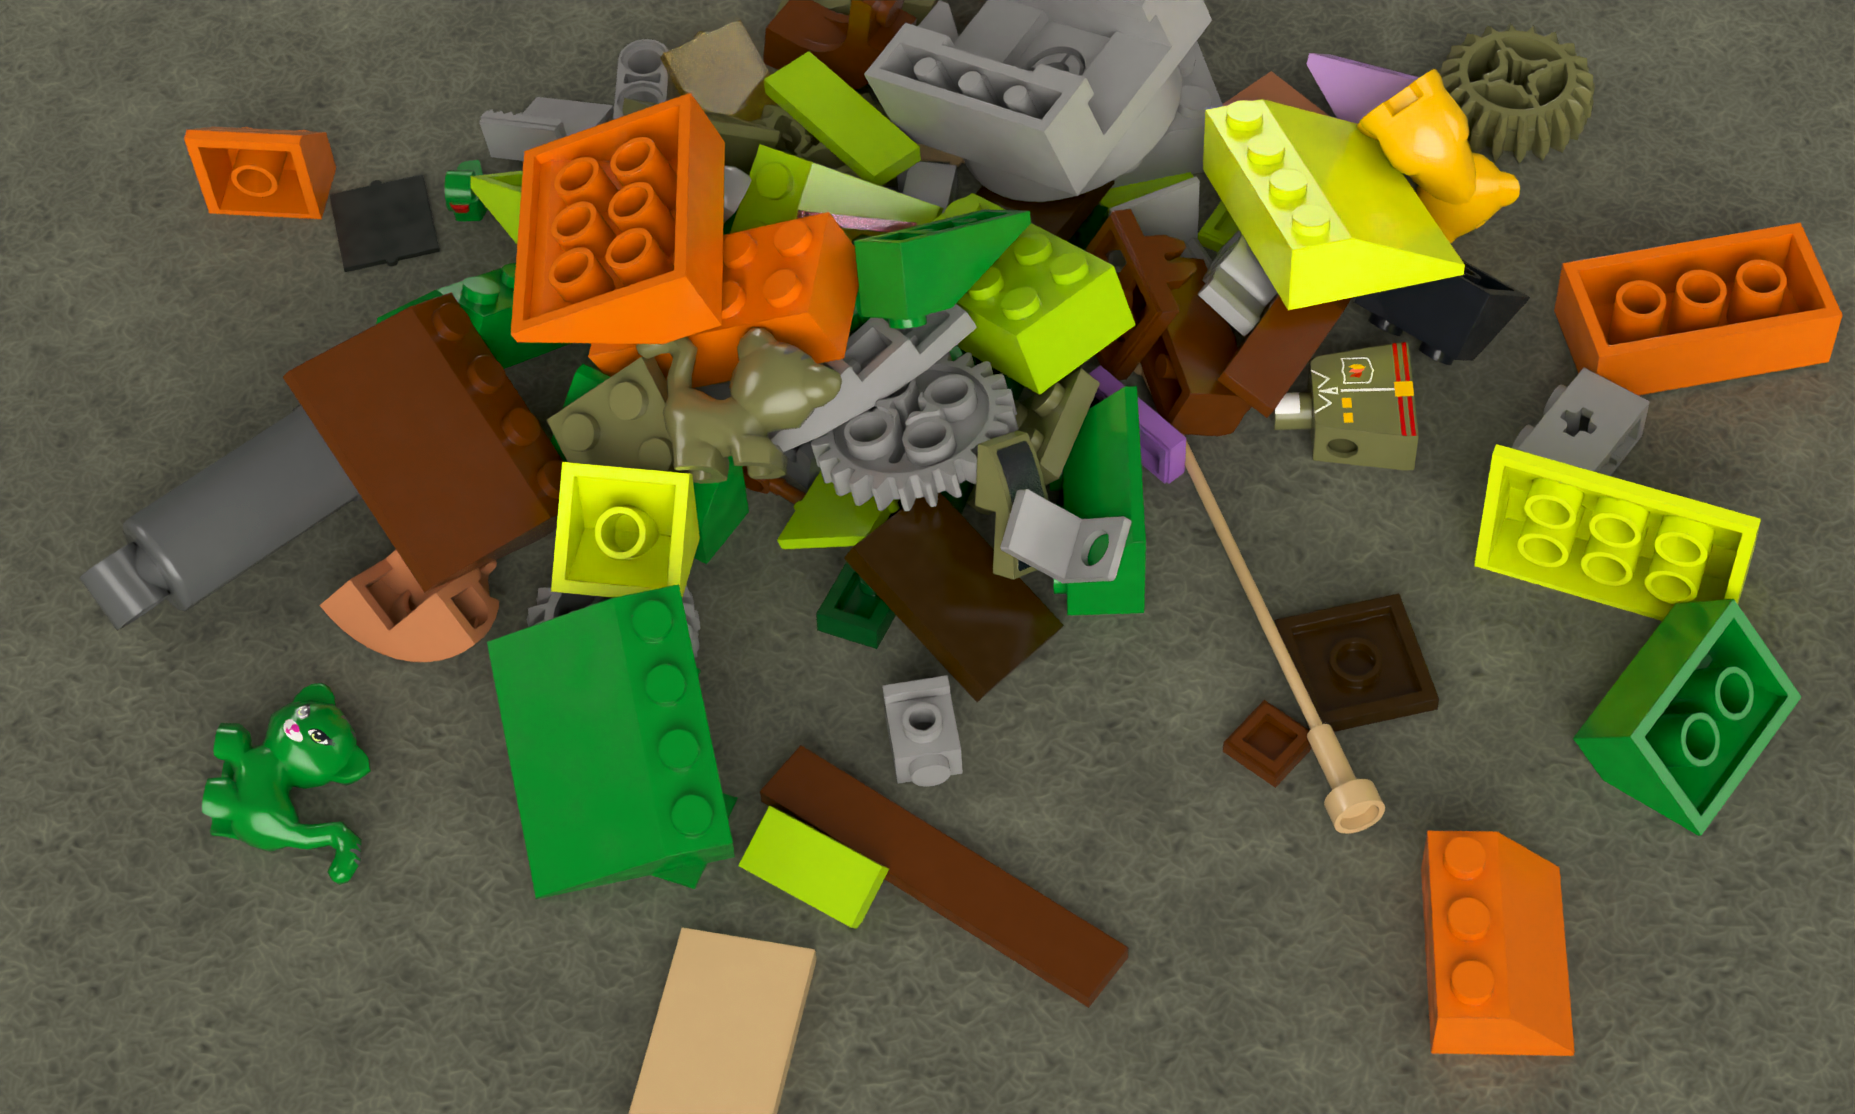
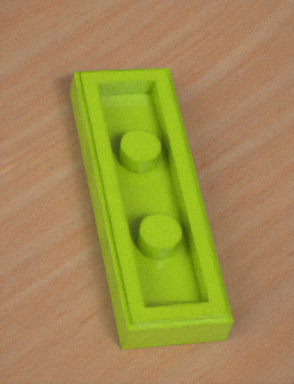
M810 51L764 79L765 94L863 180L882 186L921 161L920 146Z

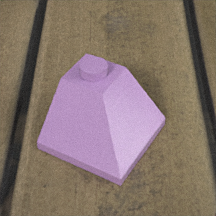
M1309 53L1306 64L1335 116L1338 119L1357 124L1377 106L1420 78L1330 54Z

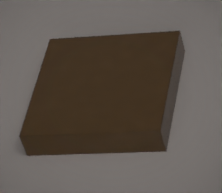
M1399 593L1274 620L1276 628L1322 723L1331 725L1334 732L1438 710L1439 697ZM1305 719L1308 730H1311Z

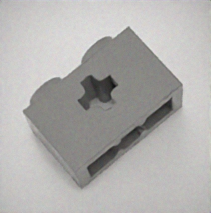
M1584 367L1568 387L1560 384L1553 391L1544 408L1543 418L1535 427L1529 424L1526 425L1517 436L1512 449L1611 476L1642 437L1650 401Z

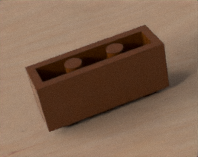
M1177 257L1168 262L1185 261L1195 263L1197 271L1179 289L1171 290L1180 311L1141 360L1140 364L1158 414L1181 434L1202 436L1231 434L1235 431L1246 412L1252 407L1217 380L1237 350L1236 337L1231 331L1228 322L1198 295L1205 285V282L1202 280L1208 270L1204 259ZM1136 285L1132 290V311L1139 324L1145 315L1146 301L1138 285Z

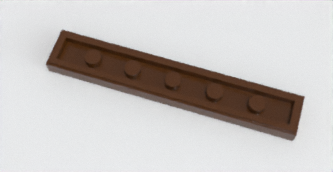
M802 745L798 747L760 791L761 801L767 806H772L889 868L885 877L886 881L1088 1008L1128 959V947Z

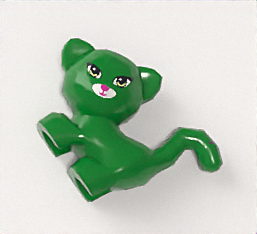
M324 683L311 684L303 688L294 697L292 703H288L271 714L266 736L261 745H251L250 732L241 724L221 723L216 731L213 751L216 758L224 760L222 777L208 778L202 799V813L212 817L211 836L237 839L251 847L269 852L286 847L311 850L332 846L336 849V852L328 868V875L332 881L339 885L348 883L361 862L362 839L344 822L340 821L321 824H300L298 814L290 799V791L293 787L306 789L323 786L331 782L347 786L356 783L371 772L370 759L357 746L356 733L344 712L336 707L335 697L330 687Z

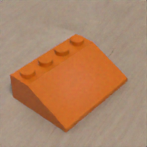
M691 92L524 151L511 335L516 342L666 344L722 325L725 142Z

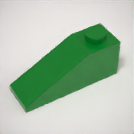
M983 209L854 241L862 317L886 318L889 321V327L894 329L926 325V315L952 308L1031 224L1030 211Z

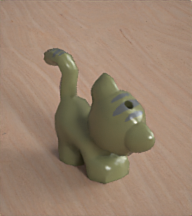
M752 327L740 339L737 346L739 362L733 370L729 385L731 397L725 400L715 399L702 391L692 388V373L698 348L688 337L666 344H636L638 354L646 359L664 353H670L673 358L667 376L668 399L663 410L666 430L672 441L674 469L688 470V473L693 475L694 483L704 484L726 481L730 464L728 456H733L734 466H747L748 474L753 479H776L786 475L787 456L780 446L773 444L767 437L768 433L800 428L812 415L815 408L826 405L836 397L842 384L839 372L815 363L810 355L794 345L778 342L765 328Z

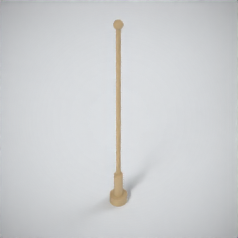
M1139 363L1138 366L1134 369V372L1138 375L1143 376L1144 381L1149 389L1142 366ZM1186 440L1185 467L1311 729L1307 734V739L1332 789L1324 801L1327 813L1335 829L1340 833L1350 834L1365 830L1380 820L1385 812V805L1371 780L1356 779L1331 725L1322 723Z

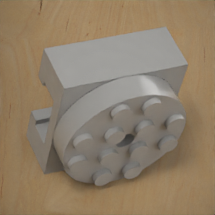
M987 0L954 43L948 35L905 23L864 75L894 125L916 143L961 157L974 178L990 191L1003 197L1021 201L1046 202L1060 200L1089 192L1107 184L1120 175L1131 173L1156 146L1173 122L1180 103L1182 76L1179 63L1211 23L1212 18L1203 0Z

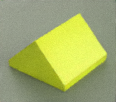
M562 462L551 592L614 598L679 584L683 598L700 539L693 475L690 473Z

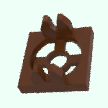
M1131 209L1113 211L1085 249L1086 252L1108 263L1109 255L1115 250H1121L1127 262L1121 272L1116 273L1136 325L1095 354L1100 365L1119 381L1128 379L1179 313L1180 308L1171 290L1179 289L1197 271L1195 263L1185 261L1168 262L1183 253L1186 249L1184 241L1164 234L1144 236ZM1136 285H1138L1146 301L1145 315L1139 324L1132 311V290Z

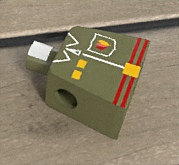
M1408 342L1315 356L1309 361L1307 392H1289L1284 395L1272 412L1273 429H1310L1312 458L1314 461L1396 470H1414L1419 435Z

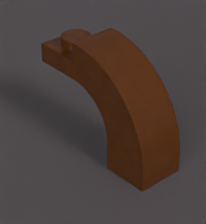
M789 0L766 27L763 64L780 70L810 51L854 90L869 84L864 75L897 32L905 23L915 26L917 18L902 10L904 0H851L849 15L834 12L813 0Z

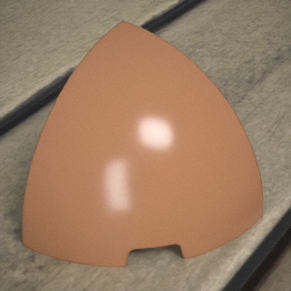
M395 550L384 560L351 578L319 606L344 632L364 646L382 655L410 662L440 661L466 651L480 641L492 627L500 601L490 597L488 577L496 568L497 562L495 560L424 593L397 550Z

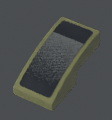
M1018 430L979 443L977 452L975 506L996 512L993 574L1010 579H1016L1037 570L1007 554L1000 548L1018 490L1029 489L1048 500L1043 474L1028 433Z

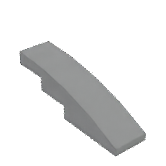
M957 304L950 309L926 315L927 324L914 328H890L889 323L883 318L871 317L848 338L844 359L819 363L839 372L842 384L836 397L826 405L815 408L812 415L800 428L773 431L768 433L767 437L773 444L780 446L783 452L826 434L873 408L878 400L886 399L928 370L973 332L977 326L969 314Z

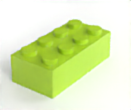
M971 193L967 197L952 202L943 214L931 222L983 209H1005ZM1032 223L956 303L969 314L977 326L973 332L958 343L959 348L972 353V356L983 362H990L991 367L1039 395L1136 325L1116 270L1112 264Z

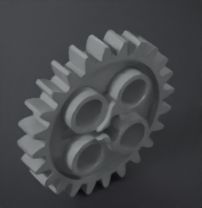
M949 351L928 370L886 399L878 400L873 408L814 439L811 442V446L824 482H833L836 494L839 497L852 492L855 505L857 506L864 504L874 496L878 511H884L893 499H900L904 511H910L915 499L924 497L926 502L931 507L937 505L938 493L946 490L952 496L959 498L962 496L960 483L966 480L976 484L978 444L1018 430L1015 417L1017 411L1012 391L1007 389L1004 375L1002 373L993 375L990 362L985 361L975 366L972 353L969 352L953 362Z

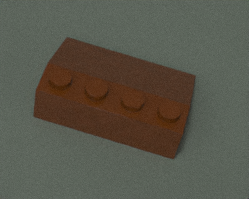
M452 292L410 306L298 365L283 376V379L424 593L528 546L556 529L562 462L564 461Z

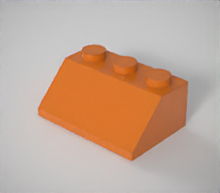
M1427 831L1421 875L1431 1053L1574 1056L1560 868L1497 831Z

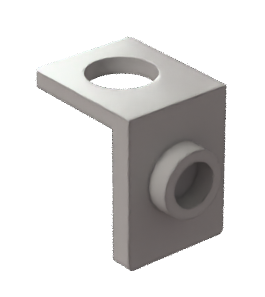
M1029 489L1018 490L1000 548L1007 554L1061 583L1114 581L1132 521L1124 516L1081 519ZM1108 534L1109 544L1105 555L1098 563L1089 566L1088 553L1092 544L1101 535Z

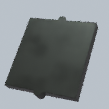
M423 174L384 183L380 180H374L370 186L329 194L345 272L386 263L388 266H396L400 260L440 252Z

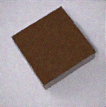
M1263 700L1223 742V752L1276 788L1312 749L1307 739V734L1310 730L1266 700Z

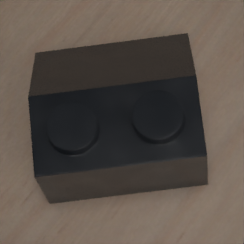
M1462 260L1465 264L1464 275L1357 296L1354 303L1372 312L1368 321L1374 326L1395 336H1401L1402 332L1405 331L1422 341L1418 348L1422 353L1440 363L1452 365L1454 360L1474 361L1528 302L1530 297Z

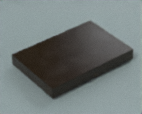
M938 493L937 505L931 507L924 497L916 498L910 511H904L903 508L856 544L844 557L848 564L976 702H979L1064 626L1020 577L1010 579L993 574L994 549L941 493Z

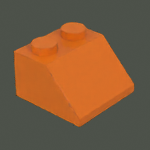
M205 127L186 130L184 140L209 213L322 219L336 171V164L326 132L253 129L249 127Z

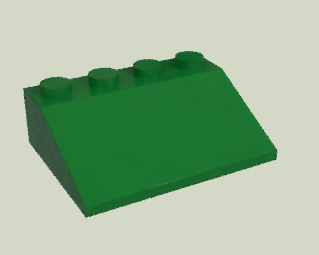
M679 584L614 597L487 642L536 899L735 857Z

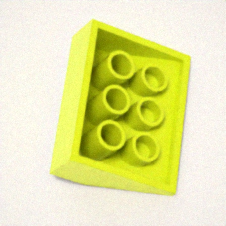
M1264 99L1254 101L1241 100L1233 102L1228 106L1206 109L1203 170L1288 310L1464 275L1465 264L1403 173L1392 166L1384 154L1379 141L1362 134L1356 127L1357 123Z
M1496 444L1491 459L1474 566L1663 621L1676 603L1734 599L1738 604L1754 552L1761 519Z

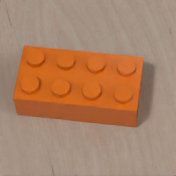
M830 212L723 235L722 325L687 336L698 348L692 373V388L731 381L733 370L739 362L737 346L740 339L752 327L765 328L778 342H786L798 347L810 355L817 364L844 359L859 283L855 246ZM591 343L588 355L598 369L610 377L640 357H643L638 354L636 344ZM670 353L659 354L655 356V359L667 380L673 358Z
M1801 222L1562 263L1554 308L1578 374L1585 367L1638 396L1828 363L1843 316Z

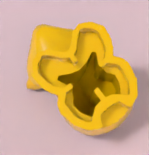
M1436 68L1427 72L1402 91L1377 106L1356 125L1362 134L1379 141L1384 154L1392 166L1401 173L1408 175L1418 185L1416 194L1450 244L1456 238L1481 227L1502 207L1509 206L1519 197L1520 185L1514 175L1500 171L1484 155L1471 151L1467 140L1470 133L1467 116L1444 88L1441 75Z

